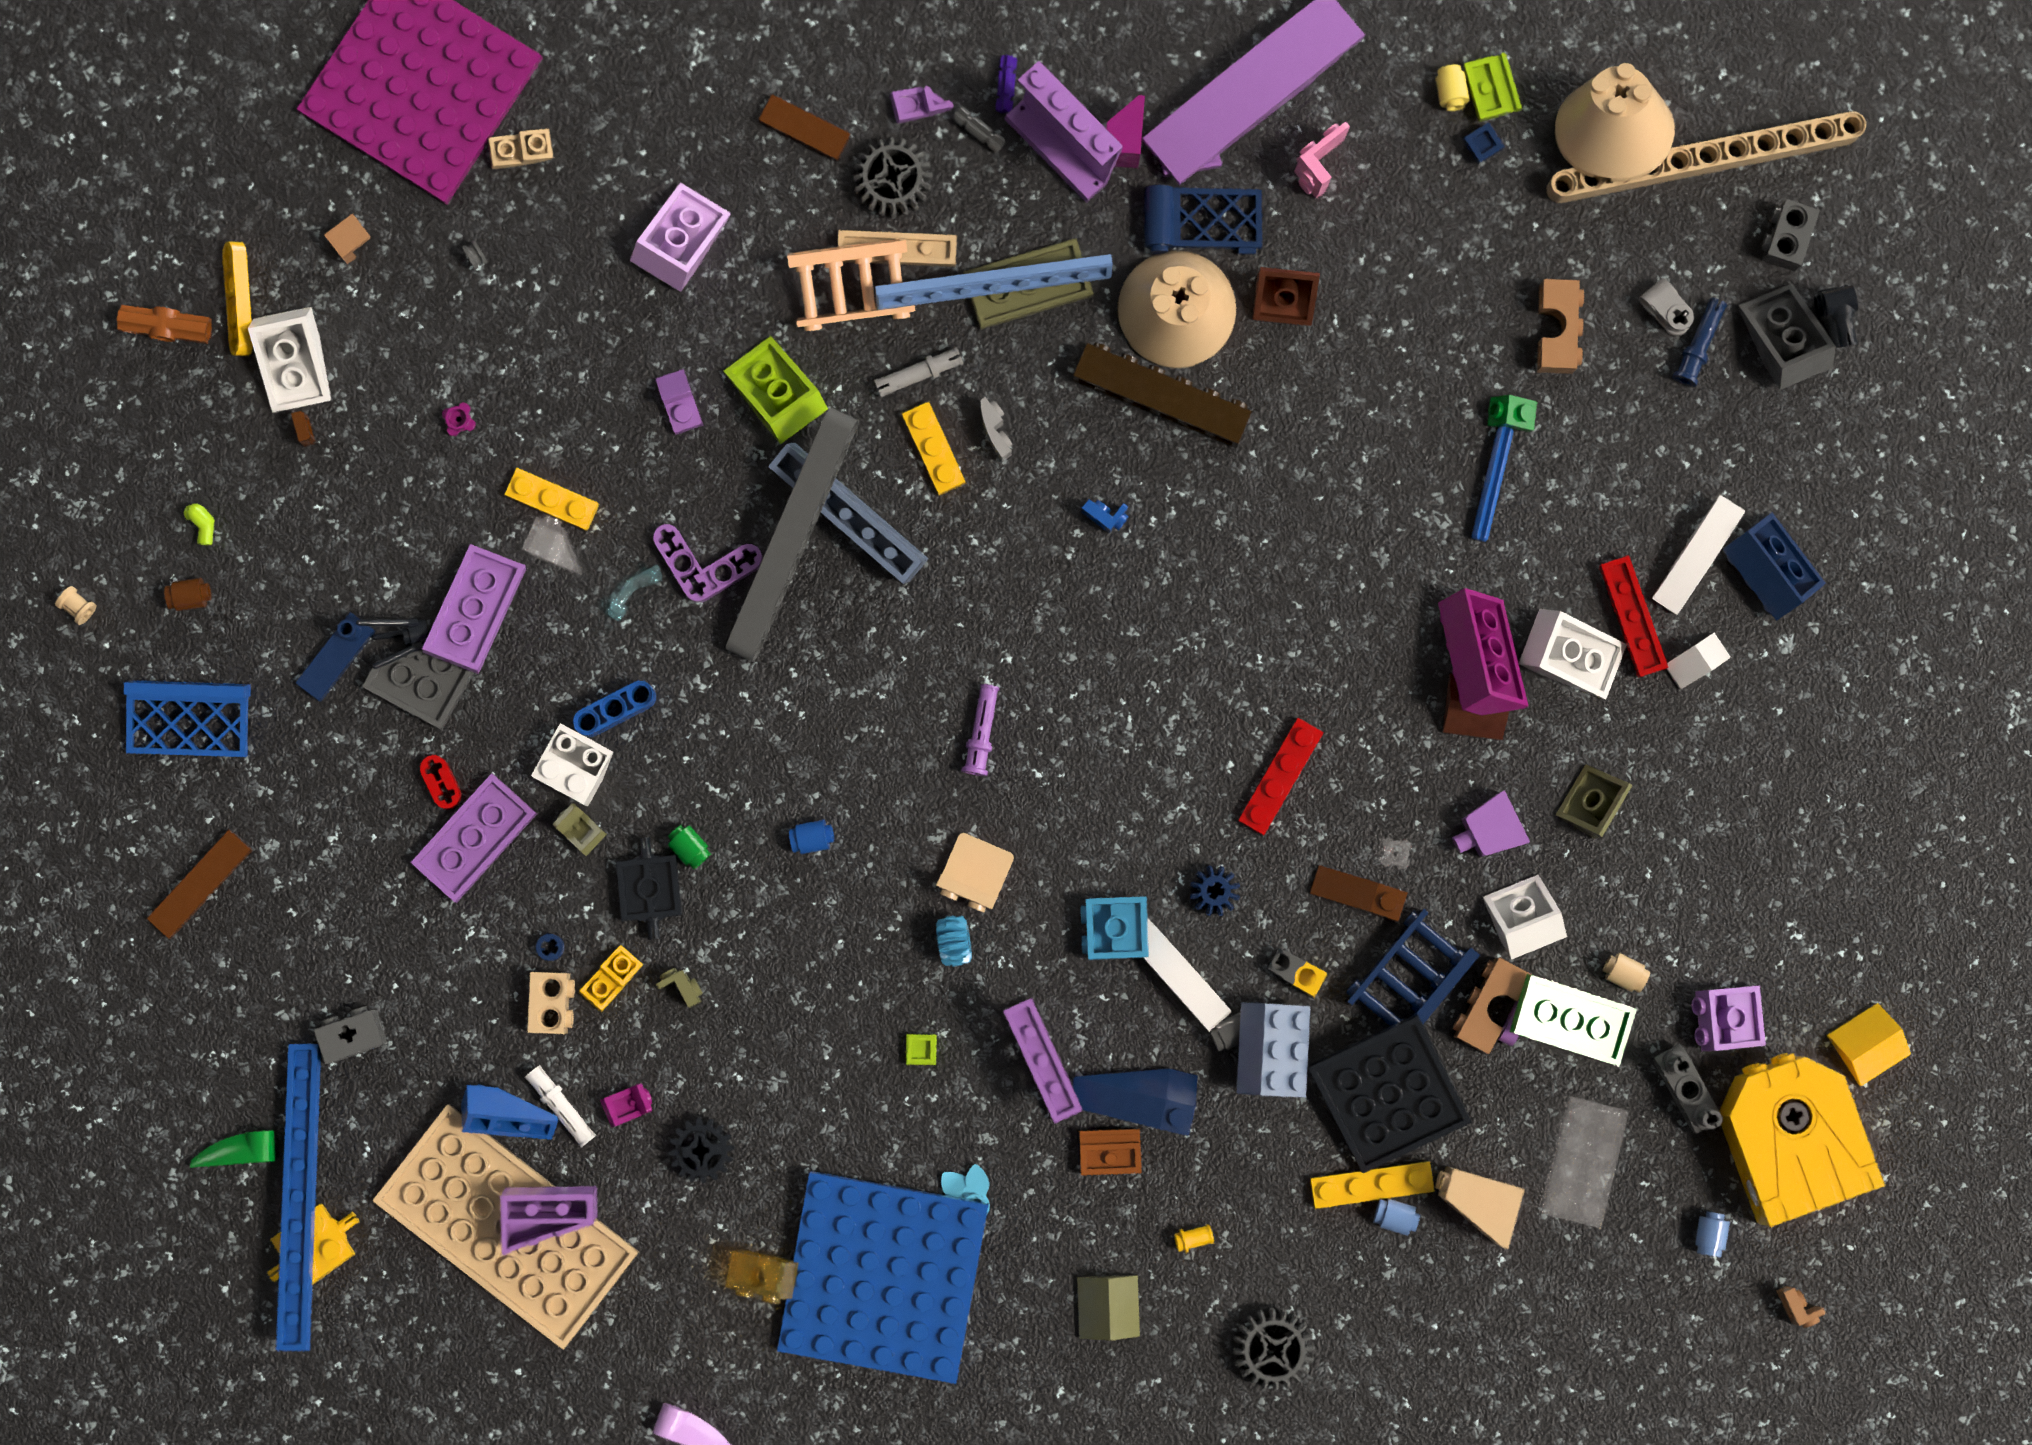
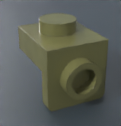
M574 803L563 810L558 819L553 823V826L585 856L607 835Z
M675 967L660 975L662 981L656 984L658 989L661 990L675 982L688 1008L702 1002L699 995L703 994L697 980L695 978L690 980L685 970L678 972Z

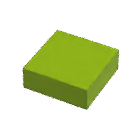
M907 1034L906 1065H936L937 1035Z

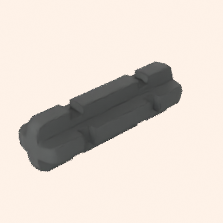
M960 107L955 112L953 120L961 127L964 125L967 132L983 144L986 142L987 147L993 152L997 153L1005 144V139L998 133L994 134L992 128L976 116L972 117L971 112L966 108Z

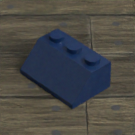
M1773 512L1723 548L1728 561L1738 569L1744 577L1747 586L1756 593L1762 601L1765 610L1776 621L1802 604L1826 584Z

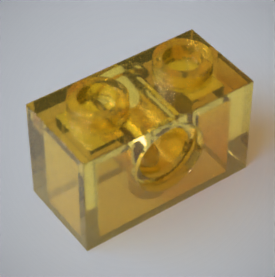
M749 1250L732 1251L725 1287L736 1289L735 1294L739 1296L753 1297L754 1294L763 1296L762 1301L780 1304L781 1299H792L799 1262ZM761 1271L764 1275L763 1284L759 1281V1273Z

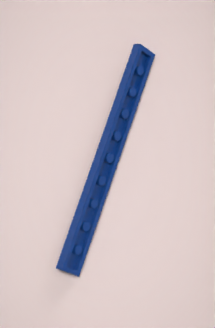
M288 1044L276 1351H310L321 1050L319 1044Z

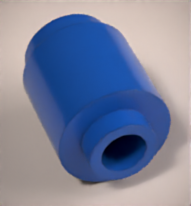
M825 820L798 824L795 828L789 829L793 853L800 852L801 854L830 849V843L834 842L832 825H826Z

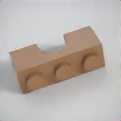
M1544 279L1539 285V314H1548L1556 317L1561 323L1562 332L1558 337L1542 338L1538 342L1537 372L1572 374L1577 369V365L1581 366L1583 353L1582 348H1578V336L1583 334V319L1579 318V307H1583L1584 290L1579 289L1580 280Z
M1500 957L1495 958L1493 962L1489 960L1481 973V976L1484 977L1479 988L1474 987L1467 999V1003L1470 1006L1466 1014L1460 1013L1453 1025V1029L1456 1030L1453 1037L1484 1054H1490L1503 1027L1495 1024L1489 1018L1487 1013L1488 1004L1494 997L1499 995L1512 1001H1518L1526 975L1529 973Z

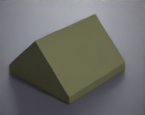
M1585 764L1556 816L1594 839L1601 838L1632 785Z
M1138 1275L1077 1277L1079 1339L1118 1340L1140 1337Z

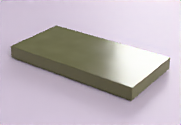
M1075 238L964 271L963 274L1082 258ZM1090 281L977 296L971 297L981 330L1092 297L1093 290Z

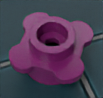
M461 403L459 406L443 410L442 417L448 425L447 432L449 435L457 436L461 431H472L475 428L476 423L471 419L469 413L471 408L467 403ZM461 417L462 420L457 422L456 418Z

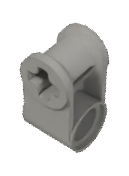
M1660 279L1639 297L1643 307L1656 318L1670 335L1681 336L1692 325L1694 320L1692 309L1666 279ZM1682 316L1684 318L1682 323L1675 324L1673 322L1675 317Z

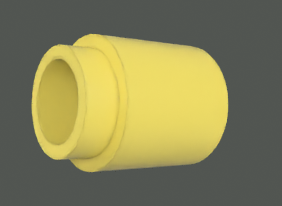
M1447 65L1439 68L1436 84L1440 106L1447 108V111L1463 109L1464 104L1469 102L1465 72L1461 71L1460 65Z

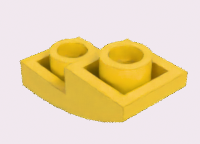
M620 945L600 966V969L583 986L579 993L602 1013L643 964Z

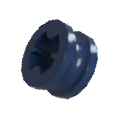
M554 934L541 936L536 944L538 955L547 961L559 959L565 950L563 940ZM554 939L557 942L555 947H558L557 953H549L547 956L543 952L546 950V948H542L545 941L551 942Z

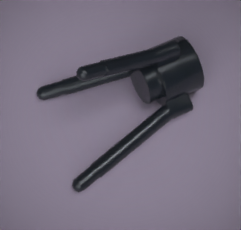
M417 618L407 620L356 621L357 626H404L401 627L402 630L375 634L373 639L381 640L403 636L405 645L411 644V646L373 664V669H378L412 652L422 650V644L425 643L428 637L425 620L418 621Z

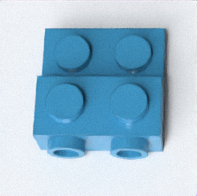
M1146 896L1086 899V906H1081L1082 924H1087V936H1082L1083 954H1088L1089 960L1149 957Z

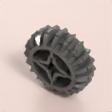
M893 137L889 138V145L884 146L882 139H879L877 141V150L872 145L867 146L870 156L860 153L859 159L864 164L857 163L854 165V170L860 174L853 175V182L861 183L855 187L856 194L864 193L860 198L862 204L871 201L869 204L871 212L880 206V216H885L887 209L891 210L892 218H896L897 209H901L902 214L906 216L908 215L907 206L910 205L914 210L919 208L916 199L921 202L926 201V195L921 191H931V185L926 181L932 180L933 175L930 172H925L931 168V164L929 161L921 162L925 158L923 151L914 155L917 149V145L914 143L906 149L905 139L900 140L899 146L895 145ZM891 157L903 158L910 162L912 166L908 167L907 164L902 166L896 165ZM882 160L884 167L882 172L875 175V179L868 181L872 167ZM888 166L891 172L895 173V176L899 174L897 176V189L895 184L891 183L888 178ZM917 174L915 186L904 196L902 185L906 181L911 180L910 176ZM876 188L878 191L883 189L889 190L896 199L884 198L873 190Z
M1269 1308V1317L1265 1318L1263 1311L1258 1310L1259 1321L1255 1322L1251 1316H1248L1246 1319L1252 1326L1249 1329L1244 1325L1238 1327L1241 1332L1245 1333L1244 1338L1234 1336V1341L1242 1344V1347H1235L1232 1351L1234 1354H1242L1243 1356L1235 1360L1236 1366L1246 1364V1367L1240 1372L1243 1377L1248 1376L1251 1372L1253 1373L1249 1381L1250 1384L1255 1385L1259 1378L1262 1379L1260 1384L1262 1390H1266L1268 1382H1272L1273 1390L1278 1391L1279 1381H1282L1284 1387L1289 1389L1290 1383L1288 1378L1292 1377L1296 1383L1301 1382L1300 1377L1296 1374L1297 1371L1300 1370L1304 1374H1308L1309 1370L1302 1364L1304 1361L1308 1363H1313L1314 1361L1313 1357L1305 1355L1306 1352L1315 1350L1314 1345L1305 1344V1341L1312 1339L1313 1336L1311 1333L1301 1334L1307 1327L1305 1322H1301L1297 1326L1294 1325L1298 1319L1296 1314L1291 1315L1289 1320H1286L1287 1311L1285 1309H1281L1279 1317H1275V1309ZM1281 1325L1290 1330L1278 1337H1271L1265 1332L1263 1327ZM1256 1334L1262 1342V1348L1256 1355L1257 1357L1251 1361L1249 1346L1253 1336ZM1265 1337L1274 1345L1281 1344V1348L1278 1349L1283 1361L1272 1353L1266 1354V1351L1269 1349L1267 1348L1268 1344L1264 1340ZM1296 1338L1298 1354L1291 1365L1286 1358L1285 1352L1291 1341ZM1274 1361L1280 1364L1285 1371L1269 1374L1260 1371L1258 1368L1262 1364L1265 1365L1268 1362Z

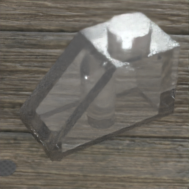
M547 515L544 520L536 517L522 550L526 554L581 576L583 570L567 531L561 527L562 522Z

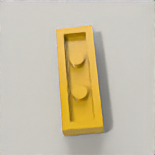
M924 403L902 413L938 495L966 484L930 403Z
M516 468L505 492V496L585 531H588L599 507V503L519 468Z

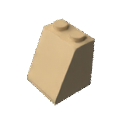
M1446 1166L1444 1172H1439L1435 1188L1439 1189L1438 1196L1493 1243L1508 1249L1524 1189Z

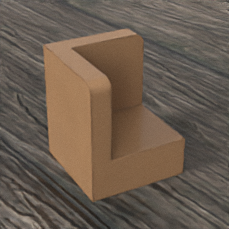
M353 213L324 234L347 264L356 258L353 251L370 239V235Z

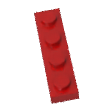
M1629 555L1601 564L1599 568L1638 678L1669 668Z
M1300 718L1296 719L1239 817L1238 822L1262 836L1265 835L1324 732Z

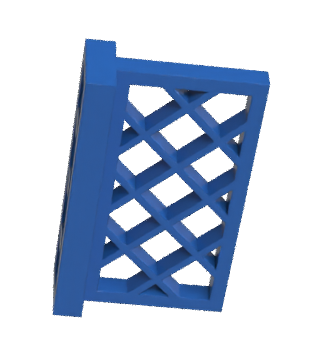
M141 680L124 682V695H127L126 753L226 757L248 756V697L251 696V684ZM135 700H145L154 709L144 720L135 713ZM154 701L162 702L159 705H157ZM168 701H175L184 710L173 721L161 710ZM184 702H192V703L187 707ZM198 702H205L214 711L203 722L191 711ZM213 702L222 704L217 708ZM228 703H240V717L232 723L221 710ZM156 713L169 724L159 735L146 724ZM186 714L198 725L188 737L176 725ZM216 715L228 726L219 737H216L206 726ZM136 720L139 724L134 728ZM239 722H240V731H239V730L237 729V727H236V725H237ZM142 727L153 740L146 747H134V734ZM171 728L183 739L176 748H169L161 740ZM201 729L213 740L206 749H199L190 740ZM232 730L240 738V750H229L220 740ZM157 742L161 747L152 746ZM187 743L191 748L182 747ZM217 744L221 749L212 748Z

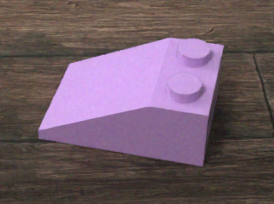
M680 183L636 241L630 261L681 292L697 270L731 213Z

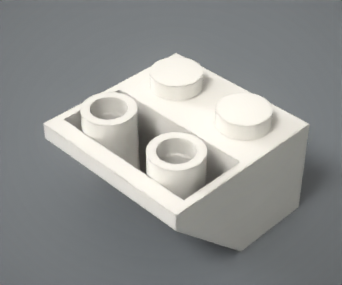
M560 723L531 776L583 805L589 806L604 778L613 752Z

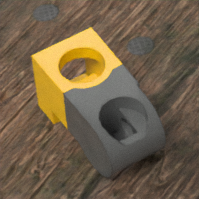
M1280 948L1277 949L1266 968L1315 998L1327 977L1325 971Z

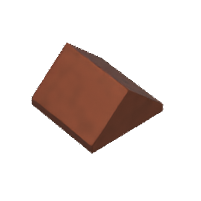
M1260 267L1257 275L1253 320L1312 326L1320 273Z
M1450 673L1443 733L1503 740L1509 711L1488 715L1464 711L1459 702L1456 679Z

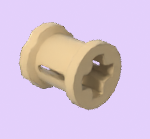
M73 586L64 590L55 603L56 607L64 609L73 616L75 623L78 625L85 623L96 609V604L86 601L77 593V589Z

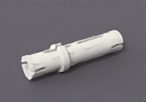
M540 1065L525 1076L526 1080L529 1081L541 1096L540 1101L543 1104L546 1103L555 1115L558 1116V1119L572 1134L581 1148L596 1136L561 1093L562 1088L559 1085L556 1086Z

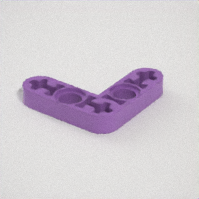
M670 524L661 525L654 533L655 545L686 596L695 603L707 601L755 572L763 560L762 553L757 546L745 544L706 568L701 569L680 532ZM665 531L668 534L675 533L672 541L677 549L680 545L684 547V549L675 551L669 558L666 554L672 552L667 543L660 544V541L663 539L662 533ZM745 551H749L750 554L756 553L757 556L754 557L755 563L750 566L746 562L739 566L743 570L740 574L737 573L734 564L729 561L735 557L736 562H740L744 559L743 553ZM682 555L689 557L691 560V566L685 572L676 570L674 566L675 560ZM722 565L729 566L732 570L731 578L725 582L717 580L715 576L716 569ZM698 570L699 574L693 576L700 585L706 584V587L703 588L704 594L702 596H699L697 593L691 594L690 591L694 589L689 579L683 583L682 578L689 577Z

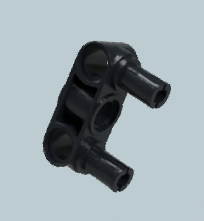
M1843 285L1815 293L1814 305L1819 320H1823V324L1826 323L1828 335L1836 348L1858 344L1852 318L1855 317V312H1858V301L1854 286Z

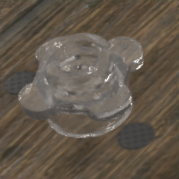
M1390 837L1384 839L1382 842L1384 853L1380 858L1381 864L1384 867L1394 865L1400 869H1406L1410 864L1408 857L1409 851L1412 849L1411 843L1408 840H1403L1402 842L1394 841ZM1395 850L1399 852L1398 856L1393 855Z

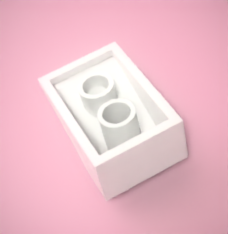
M307 307L253 319L248 327V331L272 412L330 401L331 396L321 342L312 308Z
M1539 609L1519 664L1555 681L1601 699H1607L1627 645L1561 611Z

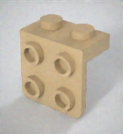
M961 833L956 840L936 886L942 888L940 894L955 901H957L958 896L970 900L968 903L969 907L983 913L986 908L992 910L1014 860V856L1006 850L966 833Z

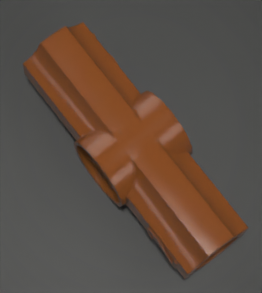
M121 305L117 315V330L149 335L150 338L160 341L176 342L177 339L208 344L212 332V319L205 316L183 314L178 310L166 307L148 309Z

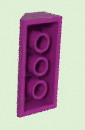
M1463 588L1439 602L1440 620L1444 627L1447 640L1446 646L1450 653L1453 666L1452 671L1456 679L1459 702L1462 709L1479 715H1488L1528 707L1503 599Z

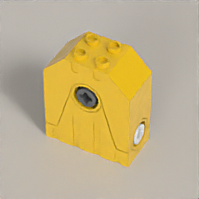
M1783 1053L1770 1058L1771 1064L1755 1063L1742 1068L1743 1074L1735 1076L1719 1110L1722 1116L1721 1126L1758 1224L1772 1227L1885 1186L1877 1163L1874 1162L1876 1160L1844 1075L1806 1057H1796L1794 1053Z

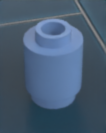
M1389 1198L1387 1201L1380 1199L1373 1222L1380 1224V1228L1408 1236L1410 1231H1416L1420 1214L1416 1213L1415 1206Z
M1707 1211L1706 1217L1699 1216L1695 1245H1698L1697 1253L1716 1257L1722 1256V1250H1726L1730 1221L1724 1220L1725 1214Z

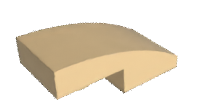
M549 129L519 131L518 135L489 137L488 139L492 169L515 167L553 159Z

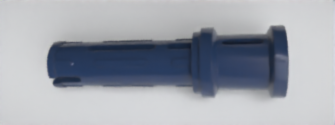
M1709 299L1691 345L1683 349L1681 364L1678 370L1672 374V378L1678 383L1689 387L1697 386V376L1700 369L1708 361L1707 349L1727 308V304L1724 301H1721L1720 305L1718 304L1716 308L1719 299Z

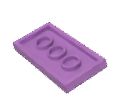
M470 544L423 645V653L479 674L526 571V566Z
M491 773L410 863L451 900L457 903L537 813Z

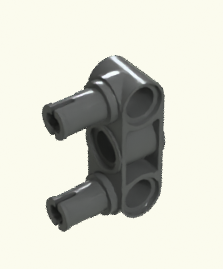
M1677 1044L1654 1057L1653 1062L1691 1131L1696 1135L1703 1130L1715 1129V1126L1719 1127L1722 1123V1116L1683 1046ZM1691 1081L1693 1092L1689 1096L1684 1097L1681 1088L1685 1082Z

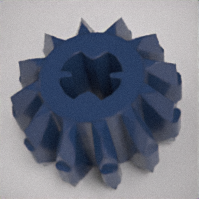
M1208 866L1206 868L1208 878L1202 872H1197L1196 876L1202 883H1190V887L1199 889L1198 893L1190 894V899L1200 897L1202 901L1197 903L1195 908L1199 910L1205 904L1208 905L1205 911L1207 916L1212 914L1213 907L1215 906L1217 915L1222 916V904L1229 911H1232L1234 907L1228 899L1236 901L1240 899L1239 895L1231 893V890L1240 888V884L1234 883L1229 885L1228 883L1235 876L1234 873L1231 872L1223 878L1224 867L1222 866L1218 868L1216 876H1214L1212 866ZM1217 883L1221 886L1218 889H1222L1223 894L1212 899L1209 897L1211 893L1207 894V887H1212Z

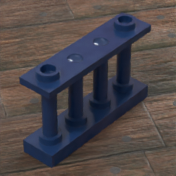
M1421 909L1417 913L1413 910L1402 923L1406 928L1361 982L1356 979L1345 992L1349 996L1345 1002L1348 1005H1353L1358 999L1389 1026L1405 1020L1404 1018H1398L1365 990L1377 976L1412 1005L1411 1009L1415 1012L1411 1016L1418 1014L1424 1024L1480 954L1471 947L1466 948L1465 951L1461 948L1457 950L1422 921L1429 913L1428 911ZM1414 930L1450 959L1449 963L1452 966L1446 974L1443 972L1438 973L1403 944ZM1395 953L1431 982L1430 986L1433 987V990L1427 997L1416 994L1384 967Z

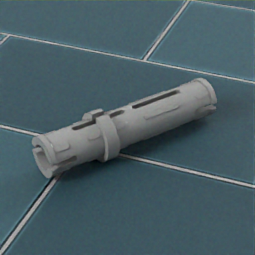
M957 346L934 357L932 355L926 356L927 360L880 379H875L877 388L887 383L890 384L879 390L881 398L931 376H934V378L939 377V373L963 365L961 357L949 361V358L960 354Z

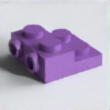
M1760 986L1695 991L1696 997L1692 1000V1010L1695 1015H1698L1699 1028L1695 1031V1040L1701 1046V1051L1766 1046Z

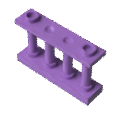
M1032 998L1005 1010L1004 1013L1054 1123L1082 1111Z

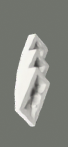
M1719 495L1686 543L1685 548L1670 568L1669 573L1652 596V599L1678 615L1728 540L1745 510Z
M1148 919L1149 957H1144V959L1210 1032L1232 1011Z

